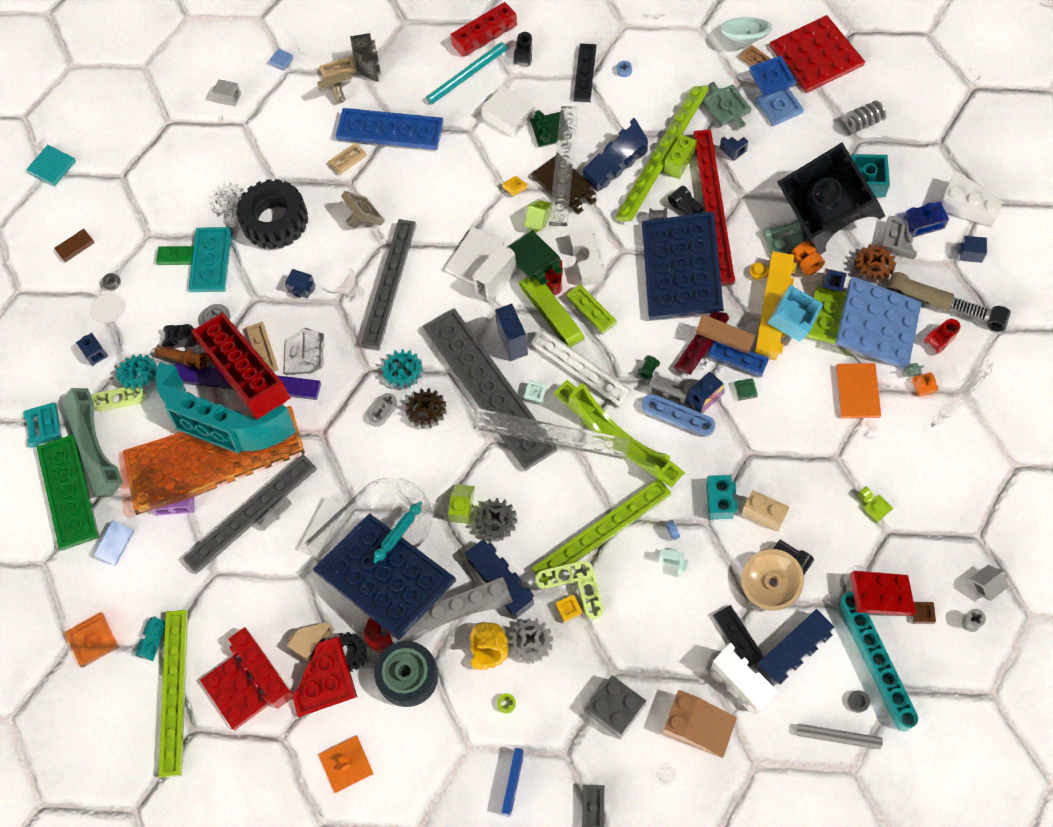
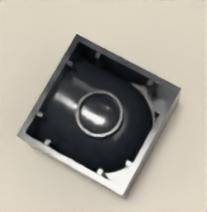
M843 142L777 181L806 234L820 255L826 252V245L831 237L846 225L866 217H876L880 220L886 216Z

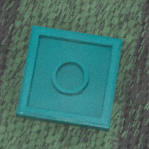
M47 144L26 170L41 180L56 186L76 160Z

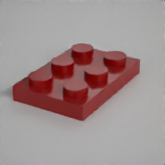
M854 570L850 573L855 606L858 613L913 616L916 614L908 575Z
M232 656L200 679L234 731L269 706L235 656Z

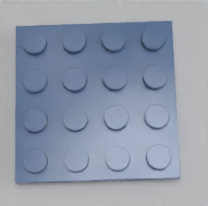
M852 277L849 280L835 344L905 369L910 364L922 302Z

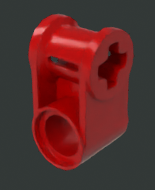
M550 269L545 272V277L548 279L546 286L553 295H558L562 291L563 272L557 275Z
M953 318L945 320L939 327L931 331L923 342L930 344L936 350L935 353L940 354L957 337L961 328L959 321Z

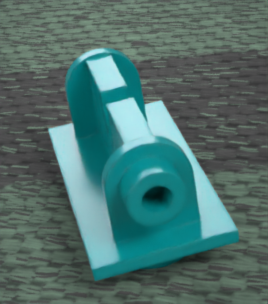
M155 616L150 617L146 621L142 633L145 639L140 638L135 649L136 657H144L153 662L165 632V621Z

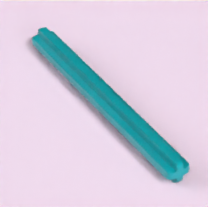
M500 42L427 95L426 99L429 104H434L507 50L506 44Z

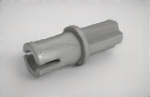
M284 496L272 508L269 507V510L256 523L265 531L276 519H280L279 516L292 505V502Z

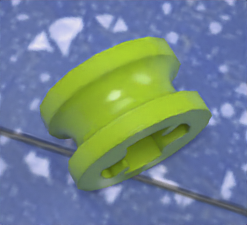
M505 693L498 698L497 706L499 711L504 714L514 711L516 700L513 695ZM506 698L509 699V702H513L512 705H509L508 709H504V705L501 706V702H504Z

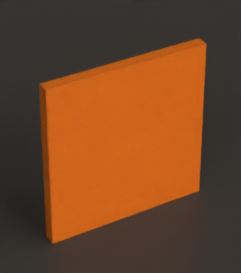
M357 735L318 754L335 794L374 775Z

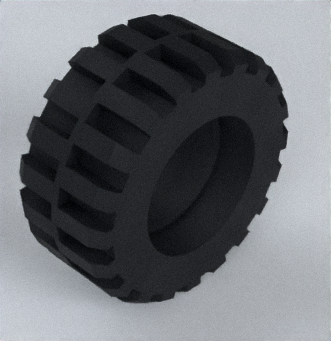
M267 179L265 180L266 182L261 183L259 181L255 186L251 185L247 188L248 191L241 195L242 200L239 199L237 203L236 215L244 235L252 244H258L260 248L268 247V249H275V247H279L280 249L286 244L294 243L293 240H298L301 237V232L305 231V224L308 223V212L303 197L295 186H291V183L287 181ZM284 207L287 209L284 215L275 221L263 222L258 220L260 215L269 208Z

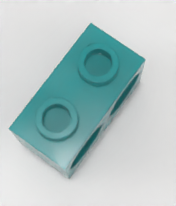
M732 475L707 476L706 489L709 520L733 519L734 513L738 511L737 500L733 499V494H736V483L732 482ZM722 485L726 490L721 491L717 489V486ZM725 504L728 508L723 510L718 505Z

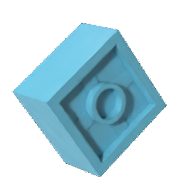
M790 285L781 295L767 323L801 342L810 332L823 303Z

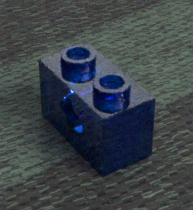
M940 201L936 203L930 202L918 208L912 207L905 212L903 217L908 222L912 238L945 229L949 221V217Z

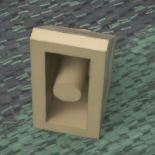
M328 622L300 628L289 637L287 647L310 663L315 654L314 651L317 644L327 641L334 628Z

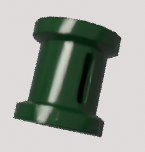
M647 355L644 358L645 362L642 367L637 370V374L645 380H651L652 374L660 366V362L655 357Z

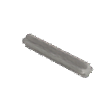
M798 724L796 729L797 736L873 749H881L883 746V738L878 736Z

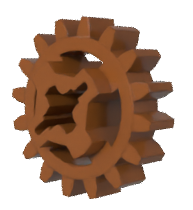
M868 244L867 249L862 247L861 252L858 251L854 262L856 264L855 270H860L859 276L865 275L866 281L869 278H872V282H875L876 279L880 282L883 281V278L889 279L896 266V262H894L895 256H890L892 251H886V246L879 248L878 244L875 247Z

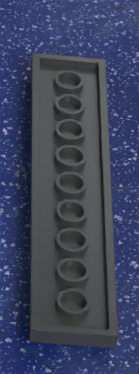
M455 308L423 326L426 334L524 471L557 452V447Z

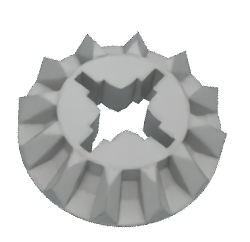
M222 304L208 306L202 312V324L214 318L213 314L219 315L222 312L230 319L231 315L228 308Z

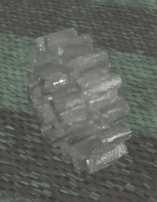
M232 182L228 186L223 183V187L217 185V190L211 191L213 195L208 196L210 200L208 204L217 217L222 215L226 219L227 215H230L233 218V214H236V209L238 208L237 203L239 199L242 200L241 195L245 191L243 187L240 188L239 184L233 186Z

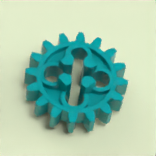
M401 349V353L395 350L393 356L388 354L389 360L383 361L385 365L382 367L383 377L387 379L389 385L393 383L394 388H397L398 385L401 386V389H404V385L411 388L412 382L418 383L416 378H422L420 373L423 372L422 361L418 359L416 353L412 355L411 350L407 353L404 352V349ZM395 362H399V363H400V366H401L400 369H399V367H398V364L395 363ZM406 369L407 374L411 376H406L404 370Z
M133 354L131 359L126 357V362H120V367L116 368V377L120 385H124L126 389L131 386L132 390H135L138 386L140 389H143V385L149 386V381H155L154 376H156L158 367L154 359L149 358V355L143 357L142 354H139L138 357H135Z

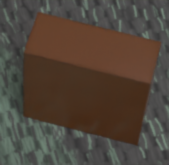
M914 602L916 614L912 616L913 624H935L934 602Z

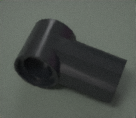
M683 185L668 196L669 203L676 209L680 208L687 215L704 211V207L692 197L689 189Z
M781 539L773 548L793 556L800 564L803 575L806 574L814 562L813 556L804 550L798 551Z

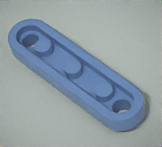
M647 395L642 401V409L646 414L698 435L710 436L715 430L713 418L657 395ZM652 404V405H654L655 407H654V408H650V407H648V405ZM702 426H707L708 429L704 430Z

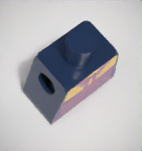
M708 372L692 386L686 400V405L694 411L704 413L725 394L724 383L712 372Z

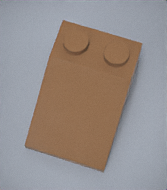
M678 689L663 730V735L723 758L737 717L699 697Z

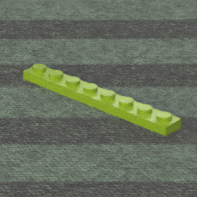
M657 479L532 567L533 573L537 575L542 570L580 561L670 497L672 492L662 481ZM560 570L558 575L563 573L565 570ZM551 572L553 576L548 578L542 575L540 582L546 585L549 580L555 578V572Z
M187 610L166 611L158 776L160 778L182 776L188 631Z

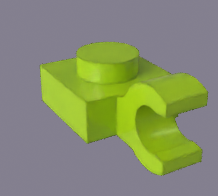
M867 486L858 494L859 498L867 504L863 509L877 523L893 510V507L880 494L874 497L872 491Z

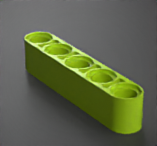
M527 277L519 281L520 288L563 343L573 347L585 339L581 329L545 284L541 285L537 279L531 282Z

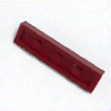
M713 312L709 315V317L723 323H727L730 318L724 312ZM696 334L675 364V370L691 375L714 340Z

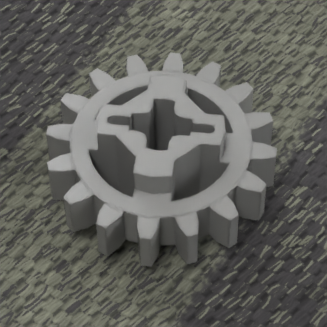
M528 618L525 624L520 620V627L513 626L515 633H509L512 640H509L508 643L510 646H513L510 649L511 653L517 652L515 656L517 660L523 657V663L530 659L531 663L534 664L535 659L542 662V655L549 656L547 649L552 650L553 648L549 643L553 641V636H548L551 634V629L545 630V622L539 625L537 618L534 623ZM542 634L545 638L544 645L539 641ZM518 637L522 640L520 647L517 645ZM534 638L535 643H527V639L532 640Z

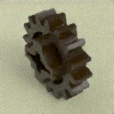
M421 388L419 394L414 391V397H408L410 403H405L407 409L405 412L406 416H409V422H413L415 427L421 424L422 429L425 428V425H428L431 429L433 423L438 426V420H444L443 414H447L445 408L446 401H443V395L438 396L437 390L431 393L430 388L427 389V392H424Z

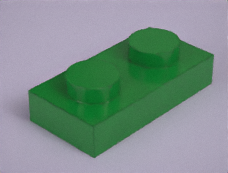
M158 246L156 263L158 265H191L194 246Z

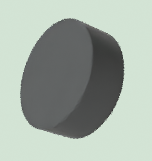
M857 690L849 695L847 704L853 712L862 713L868 709L870 698L865 692Z

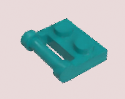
M55 402L23 411L29 438L27 439L28 447L34 448L40 444L62 438L58 407ZM35 416H37L40 432L39 436H36L34 423Z

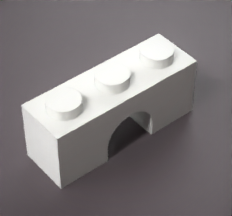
M590 227L570 231L569 243L573 256L584 255L587 257L585 261L577 262L581 285L584 287L602 283L606 270L604 264L600 263L601 253L600 249H596L595 246L597 244L595 233H591Z

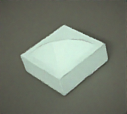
M529 380L523 399L542 404L547 385Z

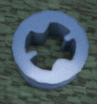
M626 60L620 61L617 64V74L621 77L630 76L632 74L631 63Z

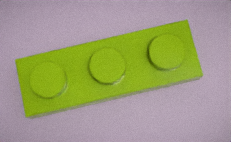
M581 284L566 294V298L602 335L617 323V320Z

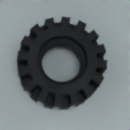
M340 633L339 637L342 647L345 645L355 647L354 656L351 659H346L350 672H353V669L358 670V666L360 664L363 666V660L367 658L366 645L355 633Z

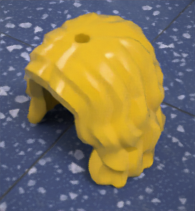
M480 622L472 628L470 633V650L473 656L470 664L473 669L487 670L502 665V662L508 658L509 651L508 638L503 628L497 623Z

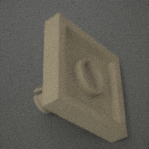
M350 71L318 81L317 87L319 92L332 89L336 103H340L338 95H340L342 102L346 101L341 85L351 82Z
M347 191L342 193V199L353 211L350 217L346 219V223L350 227L355 228L359 221L380 226L385 222L384 218L367 197Z

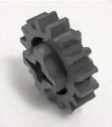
M498 498L493 503L491 499H488L487 505L483 502L481 503L482 510H476L478 515L474 516L477 522L475 527L480 529V535L485 534L486 540L491 536L494 542H496L497 537H500L503 541L505 534L510 537V530H516L514 525L518 523L517 518H515L517 516L516 510L512 511V504L506 506L507 502L505 499L502 503H499ZM484 515H486V516H487V519L485 520V523L483 524V518H484ZM509 516V522L506 525L505 520Z

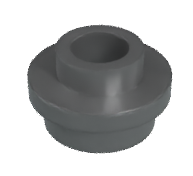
M108 273L103 277L102 284L106 290L112 291L120 286L121 279L117 274Z

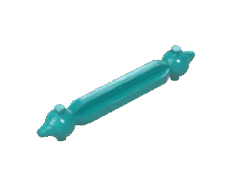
M421 501L412 504L409 509L410 511L402 516L381 543V548L377 549L374 553V563L386 558V553L394 548L414 522L415 515L421 513Z

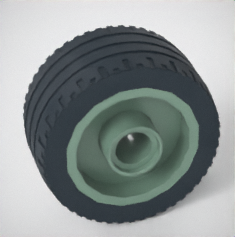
M412 641L397 642L385 648L381 655H379L374 669L375 682L383 697L392 704L401 707H414L429 699L436 689L438 667L433 655L421 644ZM410 672L408 676L404 677L405 673Z

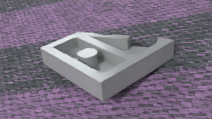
M889 215L880 248L886 246V251L891 250L892 253L915 259L917 251H914L912 246L913 238L909 232L907 220Z

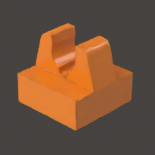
M931 372L915 376L911 380L919 397L935 393L939 389L934 374Z

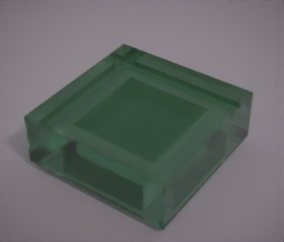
M753 378L734 381L738 401L757 398L758 393Z

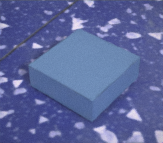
M278 48L269 61L270 64L285 70L293 60V55Z

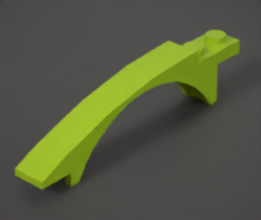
M566 380L554 392V396L582 419V423L660 481L673 487L685 474L682 469L670 460L671 457L667 453L657 452L646 447L621 429L598 405L585 384L581 383L578 387H575Z

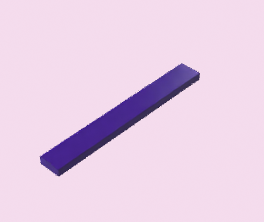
M176 363L175 365L180 378L183 380V384L232 389L217 368L205 367L201 370L197 369L196 366L191 365L188 367L182 363ZM277 375L283 382L290 397L318 400L321 387L320 380Z

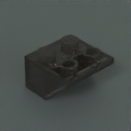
M370 33L350 36L357 72L375 82H379L378 75L381 74L380 64H377L379 63L378 51H374L377 50L375 39H371Z

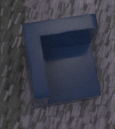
M722 137L720 149L735 161L747 152L749 141L745 137L739 141L734 137L730 139Z

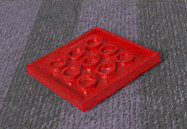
M828 15L770 41L769 47L777 57L782 56L793 77L805 93L840 78L865 64V60Z

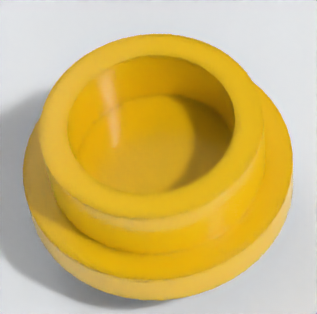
M761 262L754 263L750 267V275L755 280H762L768 275V267Z

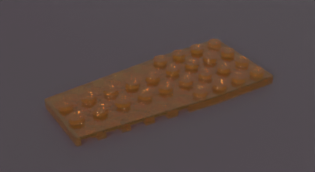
M287 406L296 432L286 440L266 449L241 451L238 454L180 432L123 450L135 514L139 515L198 496L218 488L217 484L227 481V484L236 481L235 477L246 474V476L254 474L253 470L264 466L267 469L272 467L271 463L281 459L285 462L290 460L289 456L299 452L302 455L305 454L292 406Z

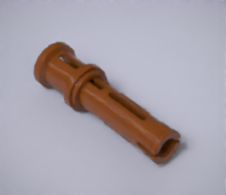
M158 345L154 351L156 357L179 361L185 366L189 367L192 365L201 370L208 363V357L205 353L197 354L192 350L180 351Z

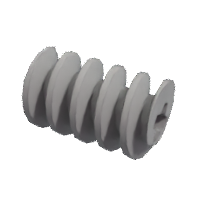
M878 100L867 103L865 106L856 108L846 114V124L852 134L856 133V129L861 131L862 128L866 129L869 125L873 126L875 122L879 123L881 119L883 121L886 119V110Z

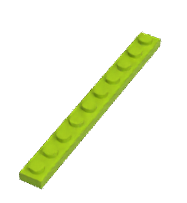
M706 85L694 86L689 90L680 109L667 127L664 136L651 154V158L644 166L639 178L635 181L632 190L628 193L625 202L619 208V212L615 217L619 222L632 221L662 171L666 157L680 134L683 135L709 89Z

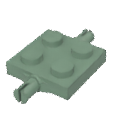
M715 82L710 83L708 87L713 93L705 97L703 103L719 125L722 127L735 121L739 128L745 127L746 123L741 117L751 113V107L736 87L732 84L725 88H718Z

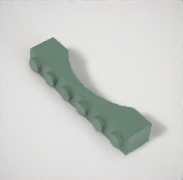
M70 388L61 402L95 496L114 495L123 481L117 466L106 458L99 445L94 425V403L89 389Z

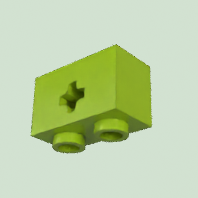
M680 134L665 159L664 173L680 179L695 154L697 140Z

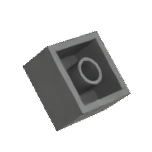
M612 675L587 708V714L618 738L622 739L646 706L647 700Z

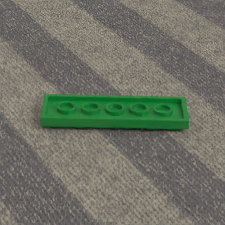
M72 434L36 446L59 549L63 551L100 538L80 452L74 435Z

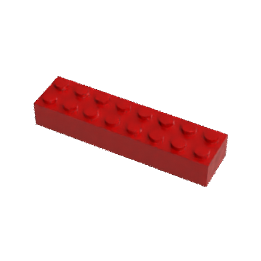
M223 312L191 330L200 348L256 419L265 416L268 412L291 399L280 378Z

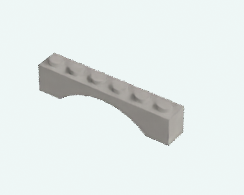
M501 577L435 603L400 640L391 635L393 643L417 640L433 629L453 620L474 613L492 610L513 602L504 578Z

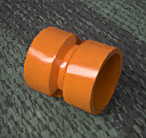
M811 241L799 244L791 252L794 255L795 262L800 264L799 267L806 276L816 273L825 264V260L820 253L816 252L817 250Z

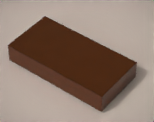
M83 228L54 249L66 263L95 242Z

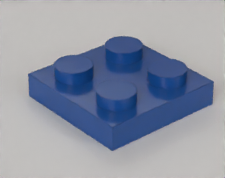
M782 56L749 67V72L763 96L790 88L796 84V80Z

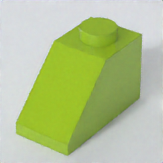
M536 199L528 205L524 226L529 227V230L534 232L542 231L547 225L554 203Z
M455 485L451 494L448 512L450 522L470 524L475 486Z

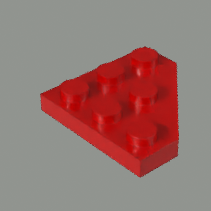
M340 637L317 644L314 651L315 654L311 662L308 663L302 676V681L292 697L298 718L358 697Z

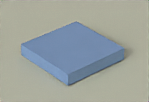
M789 88L756 98V103L772 126L804 112L803 107Z

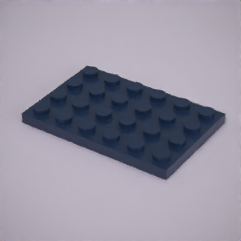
M714 211L642 221L649 320L724 311Z
M369 513L313 568V571L397 640H400L456 582V578L402 537L394 548L386 553L387 555L384 560L374 563L375 551L381 548V543L392 529Z

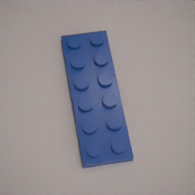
M343 108L336 132V139L438 150L444 120L442 117Z

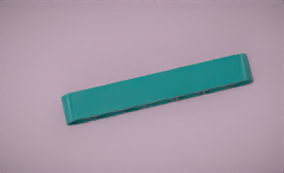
M847 592L839 602V609L895 726L900 731H910L918 723V714L869 614L858 613L856 606H848L845 600L853 601L854 605L855 600L853 592ZM854 619H861L864 626L857 625ZM864 637L870 638L873 645H867L864 642ZM873 657H879L882 660V665L876 664L873 661ZM888 676L892 684L884 683L882 677ZM892 696H898L901 699V704L894 703ZM903 715L910 718L911 725H907L902 721Z

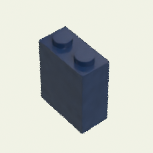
M513 304L495 309L497 331L510 361L527 356L526 333Z

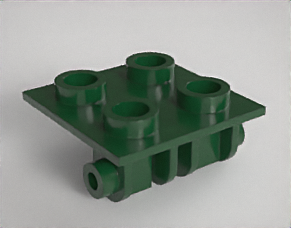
M537 110L534 113V118L530 119L538 147L572 139L563 111L544 115L543 112Z

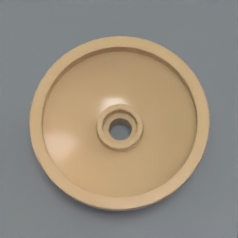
M767 549L756 553L747 561L742 571L741 583L745 595L755 606L768 611H778L788 608L800 597L804 587V575L800 564L793 556L781 550ZM773 579L777 581L775 586L770 585V581Z

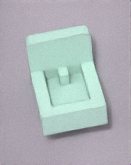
M674 548L660 550L659 563L679 566L677 577L682 576V571H687L688 560L684 559V552H678Z

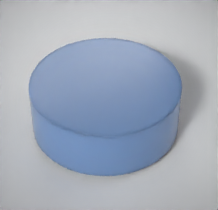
M672 519L667 521L665 525L672 540L680 538L674 521Z

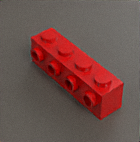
M503 2L451 33L452 46L462 57H465L517 26V14L506 2Z
M243 627L228 638L232 644L229 646V649L235 657L239 655L243 660L240 662V665L246 673L250 671L254 676L251 678V681L257 689L260 687L265 693L262 697L268 705L273 704L279 709L292 699L293 692L246 627Z

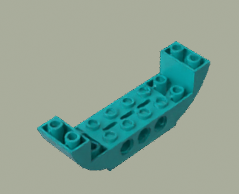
M159 362L156 371V387L176 430L238 454L241 451H256L277 445L296 432L289 410L284 405L278 406L265 416L260 417L259 420L254 416L249 417L238 410H230L222 404H214L206 398L201 399L190 392H186L177 368L172 364Z

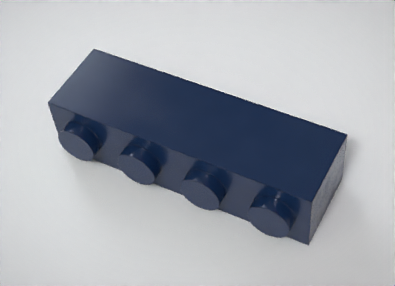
M482 539L464 553L466 560L485 583L501 577L504 578L513 602L503 606L514 619H517L534 605V595L528 587L524 588L520 584L522 580L516 572L511 573L508 569L509 564L503 557L499 558L497 556V550L494 545Z
M814 610L761 659L755 669L772 687L776 683L781 685L788 679L787 673L791 669L796 671L804 663L802 659L806 655L811 657L819 649L817 645L821 641L825 644L833 636L831 632L835 626L819 610Z

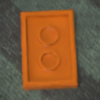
M876 363L837 364L836 372L841 419L880 418L881 407Z

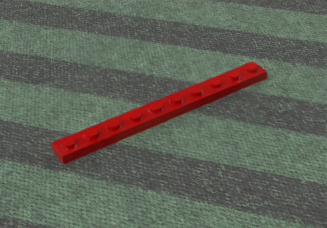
M711 129L697 130L693 132L694 140H697L696 157L705 212L714 211L721 285H735Z

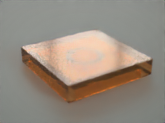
M102 612L65 632L75 657L82 668L119 648L108 621Z

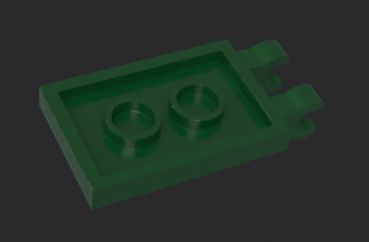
M533 230L508 246L515 253L516 266L531 282L537 279L541 285H544L548 282L545 272L550 269L557 275L563 272V269L559 266L561 265L560 256Z

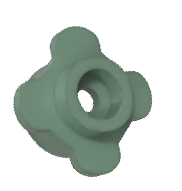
M918 363L908 364L907 368L902 370V372H906L907 377L921 375V368H924V365L919 366Z

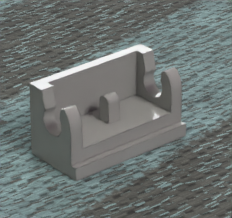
M655 371L648 386V393L684 406L691 389V384H680L659 376V372Z

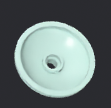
M754 17L734 18L721 24V32L733 41L741 42V44L756 42L766 37L772 31V24L769 21Z

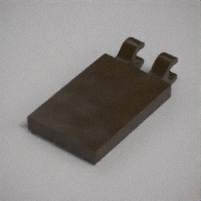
M559 154L531 173L532 178L566 210L571 207L579 215L584 211L581 208L583 206V203L580 201L581 198L584 197L591 205L597 201L595 198L597 194L593 191V186Z

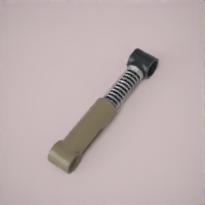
M901 272L891 274L886 288L944 311H948L951 308V310L954 309V312L957 310V313L960 311L961 314L963 312L964 315H971L970 317L974 316L977 319L981 318L980 320L986 322L989 329L996 332L1006 330L1011 311L1004 306H994L990 309L988 307L985 308V306L982 307V305H975V303L972 304V302L969 303V301L965 302V299L962 301V298H955L953 293L911 280L906 274Z

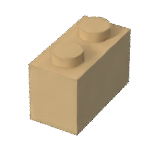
M752 490L743 508L742 515L779 531L789 506Z

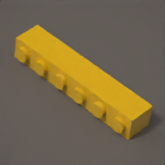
M772 251L755 353L777 361L778 354L783 352L784 343L780 342L781 337L785 338V333L767 322L781 295L790 285L793 286L794 278H791V273L795 274L797 263L793 262L794 255Z

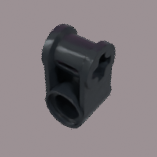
M521 32L517 36L514 64L528 63V65H531L533 44L532 35L529 32Z
M190 324L164 326L163 332L165 334L162 346L175 349L197 345L198 343L191 332L194 329L193 326Z

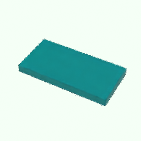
M231 227L196 228L188 288L190 293L226 292L233 231Z

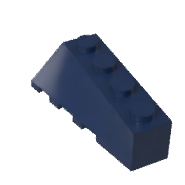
M635 118L630 121L631 125L626 130L623 128L618 133L619 137L614 143L610 141L606 145L603 154L599 153L583 169V177L597 192L602 188H606L615 177L618 178L627 167H631L639 157H643L647 153L648 139Z

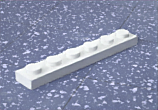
M543 328L538 330L531 342V345L618 406H623L632 391Z

